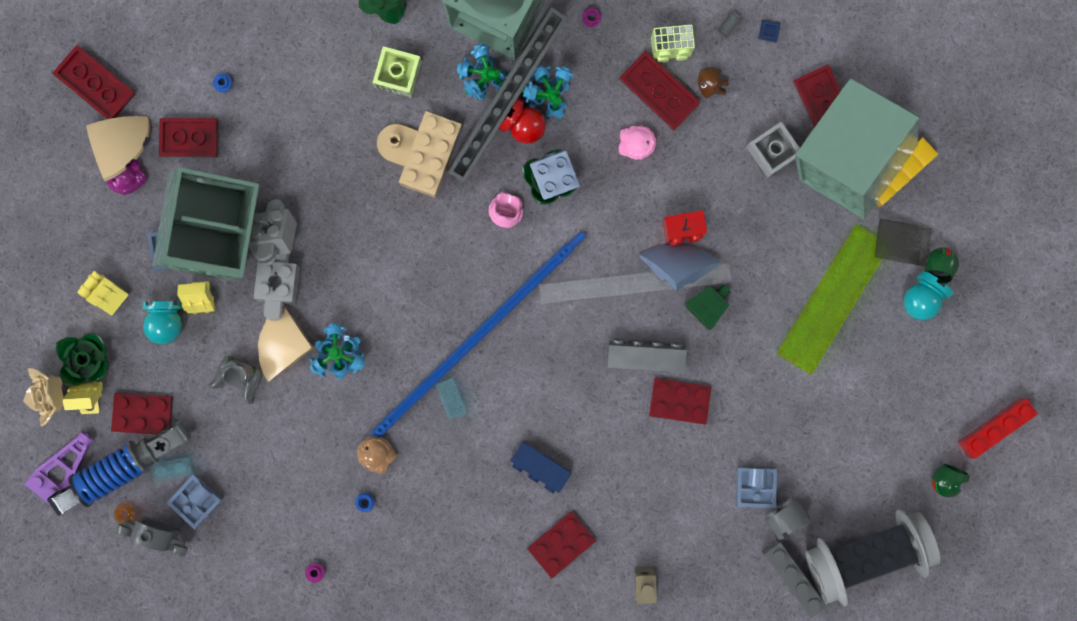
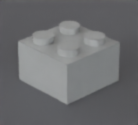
M782 122L760 135L746 147L767 178L796 159L795 154L800 149Z

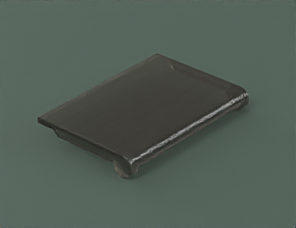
M881 218L878 226L874 258L925 267L929 255L930 239L934 230L933 228Z

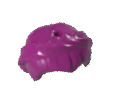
M137 159L127 163L125 171L107 180L111 190L127 195L138 190L147 181V177L141 170Z

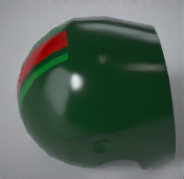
M936 248L931 251L924 271L932 274L930 271L949 274L948 276L934 275L938 278L936 282H951L959 267L958 256L949 248Z
M942 463L932 475V487L942 497H954L962 491L960 485L969 482L970 474L954 466Z

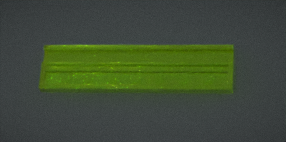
M855 224L776 354L807 374L812 375L891 245Z

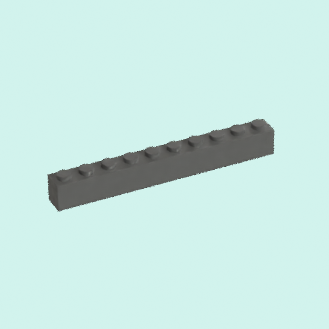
M552 7L547 9L446 170L448 173L462 182L466 181L567 20L566 16Z

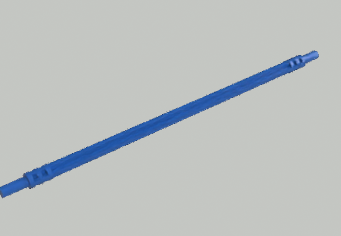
M581 231L568 244L565 243L548 262L385 417L368 437H382L388 429L560 263L574 252L573 249L586 235Z

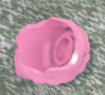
M631 126L620 131V155L628 156L635 160H642L654 151L656 137L648 127Z
M503 192L499 193L489 205L488 211L491 220L500 227L511 228L521 221L523 216V201L518 196H511V194Z

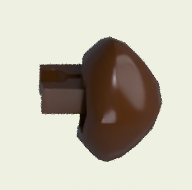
M706 67L701 70L698 76V86L701 94L705 98H710L714 94L726 95L725 88L720 87L723 85L728 86L729 82L726 79H721L719 69Z

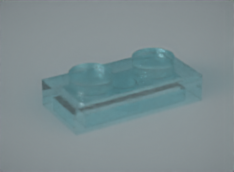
M454 378L435 385L449 421L468 414Z
M191 457L151 464L154 483L189 477L194 474Z

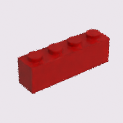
M1019 398L957 443L968 458L976 459L1037 416L1038 413L1027 398Z

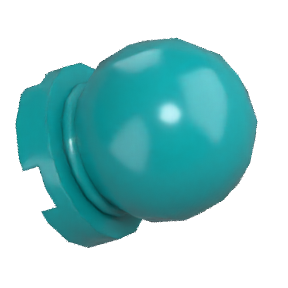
M923 271L916 278L919 284L912 285L903 298L906 313L913 319L920 321L933 319L943 306L942 300H949L953 295V291L948 285L943 287L936 282L938 280L937 277Z
M153 301L152 305H148V302H142V310L149 312L143 321L144 334L148 340L159 345L170 344L177 340L183 326L181 317L177 314L178 310L182 309L181 301L177 302V305H173V301Z

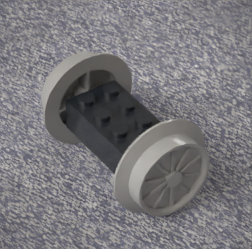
M898 509L896 511V527L829 550L821 537L818 538L817 547L806 551V559L814 583L823 601L828 604L838 600L843 606H847L846 589L913 565L922 577H928L929 567L940 564V553L932 530L924 516L918 511L907 515L903 510Z

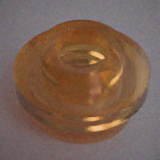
M119 505L114 511V517L121 524L126 520L131 521L134 517V510L130 505ZM123 510L127 511V517H122L121 512Z

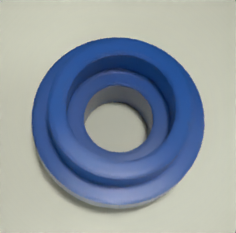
M224 73L218 74L213 80L214 88L221 93L228 92L233 84L230 76ZM221 80H225L224 85H219Z
M365 492L357 496L355 505L359 511L368 512L374 507L375 500L370 493ZM363 499H367L369 501V504L367 506H364L362 504Z

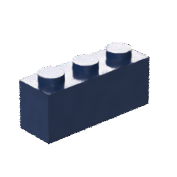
M524 441L511 459L513 468L519 472L526 471L529 473L528 477L536 483L540 480L546 484L544 488L553 494L555 491L560 493L572 474Z

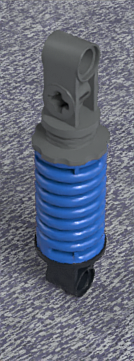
M178 421L150 439H141L138 444L134 441H128L123 446V450L119 448L115 453H110L109 457L105 456L102 460L96 461V464L93 463L89 467L84 468L83 472L79 471L76 474L70 475L68 478L69 486L52 494L47 498V501L58 516L79 503L85 507H90L94 501L107 496L115 491V489H119L122 485H126L134 480V478H138L141 474L150 472L149 464L158 462L161 455L187 442L191 435L183 423Z

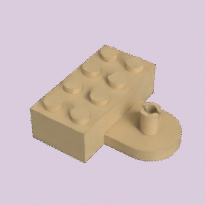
M425 111L418 131L399 124L385 127L378 135L377 148L384 159L404 167L399 180L401 186L437 198L463 129L462 124Z

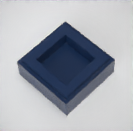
M762 20L758 39L776 43L781 23Z

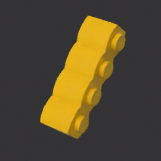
M924 138L918 140L916 149L876 203L879 207L885 204L938 155Z

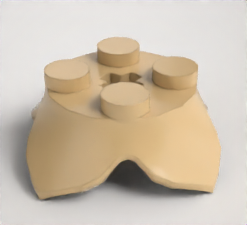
M28 368L29 376L33 380L32 383L35 384L28 388L23 402L30 409L40 411V425L43 427L50 421L53 415L60 412L62 407H64L63 398L65 396L61 389L62 379L54 375L44 374L34 368Z

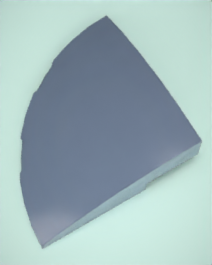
M670 244L660 245L639 254V257L663 282L667 281L675 291H678L688 283L693 284L721 263L710 253L684 244L671 246Z

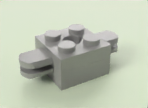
M275 199L268 202L266 212L255 213L253 217L248 247L263 266L274 263L276 255L288 254L292 251L297 222L281 200Z
M290 253L276 255L275 261L271 265L263 266L259 261L257 264L253 299L258 302H265L263 314L271 321H278L282 318L284 304L296 305L300 267L297 264L289 263Z

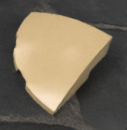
M147 116L111 118L86 125L91 147L104 181L110 180L125 171V165L132 159H137L144 150L143 142L145 137H149L150 121Z
M285 305L282 318L278 321L266 319L259 336V362L267 381L273 380L314 349Z

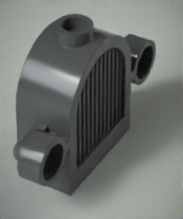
M147 517L136 519L135 523L126 520L122 524H118L115 531L120 535L130 536L129 539L132 542L146 548L159 551L169 550L180 556H185L188 547L185 546V541L178 539L181 529Z

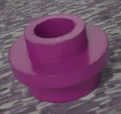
M588 8L583 12L582 21L588 27H595L601 21V14L595 8ZM594 15L595 20L590 21L588 16Z
M312 563L305 570L307 580L312 583H317L324 578L325 570L319 563ZM312 570H317L318 575L316 577L311 574Z

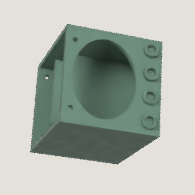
M442 0L449 28L480 44L488 45L490 49L514 61L517 59L547 0Z
M850 78L795 154L799 180L865 220L916 149L919 130L918 115L912 110L903 109Z
M180 167L168 175L152 266L224 279L243 278L259 184Z

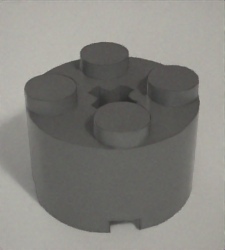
M789 498L781 504L782 509L778 510L776 508L765 515L767 518L765 520L778 540L784 538L782 534L784 536L791 534L804 525L807 520L811 519L798 499Z

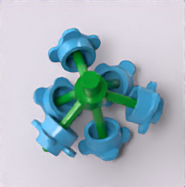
M477 44L473 48L474 50L470 52L477 60L474 69L473 63L468 62V58H464V61L458 64L457 72L460 74V80H464V77L470 78L472 73L481 75V79H471L468 82L464 80L465 87L463 89L469 97L473 96L475 99L483 100L488 89L486 83L491 81L497 91L507 72L493 68L494 58L489 56L490 47L488 45Z
M538 66L530 79H535L537 83L544 82L547 89L543 92L540 86L534 85L532 81H529V84L525 85L522 90L523 97H526L527 103L529 100V106L533 108L536 104L540 105L545 99H548L549 104L548 110L545 112L546 115L561 119L564 116L563 112L567 105L565 102H562L560 94L564 90L567 91L569 89L568 83L570 79L574 78L571 74L572 71L568 67H556L555 78L547 81L550 77V66Z
M338 323L330 324L328 328L323 329V332L327 333V337L322 341L315 342V347L319 353L316 359L310 358L311 371L316 375L320 374L321 377H325V371L328 369L327 362L331 359L335 361L329 368V372L335 374L337 379H343L346 373L351 372L352 369H354L353 374L358 369L362 370L365 366V359H363V352L358 355L361 342L359 337H350V335L343 337V331H346V327H341ZM343 337L344 341L342 342V348L337 345V339ZM343 351H344L345 353H347V354H352V353H353L354 355H353V357L351 358V357H349V356L344 355V354H343Z

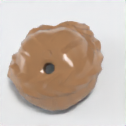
M372 436L367 437L360 443L357 456L359 463L369 471L384 474L389 464L396 459L397 453L383 437Z

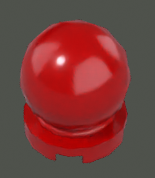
M518 97L498 129L503 133L509 130L511 136L517 142L534 144L542 138L546 131L545 118L538 109L531 106L524 107V100Z

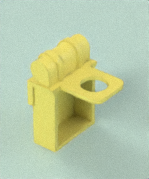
M93 271L88 276V279L77 291L86 301L95 307L98 306L111 316L129 295L124 289L96 271Z
M209 281L178 285L177 295L182 302V308L188 314L215 312L214 296L210 293Z
M86 382L76 386L71 385L68 388V393L63 398L64 409H80L81 414L99 413L98 400L102 397L103 383Z

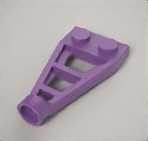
M81 431L72 442L38 467L24 485L48 503V497L69 486V476L78 472L94 438L91 435L89 436L87 432ZM70 450L77 454V459L71 467L62 460ZM57 465L66 470V476L61 484H57L48 476V472Z

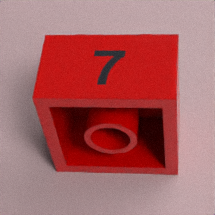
M703 210L667 216L662 220L665 243H670L671 246L681 245L685 240H689L690 243L699 242L707 234Z

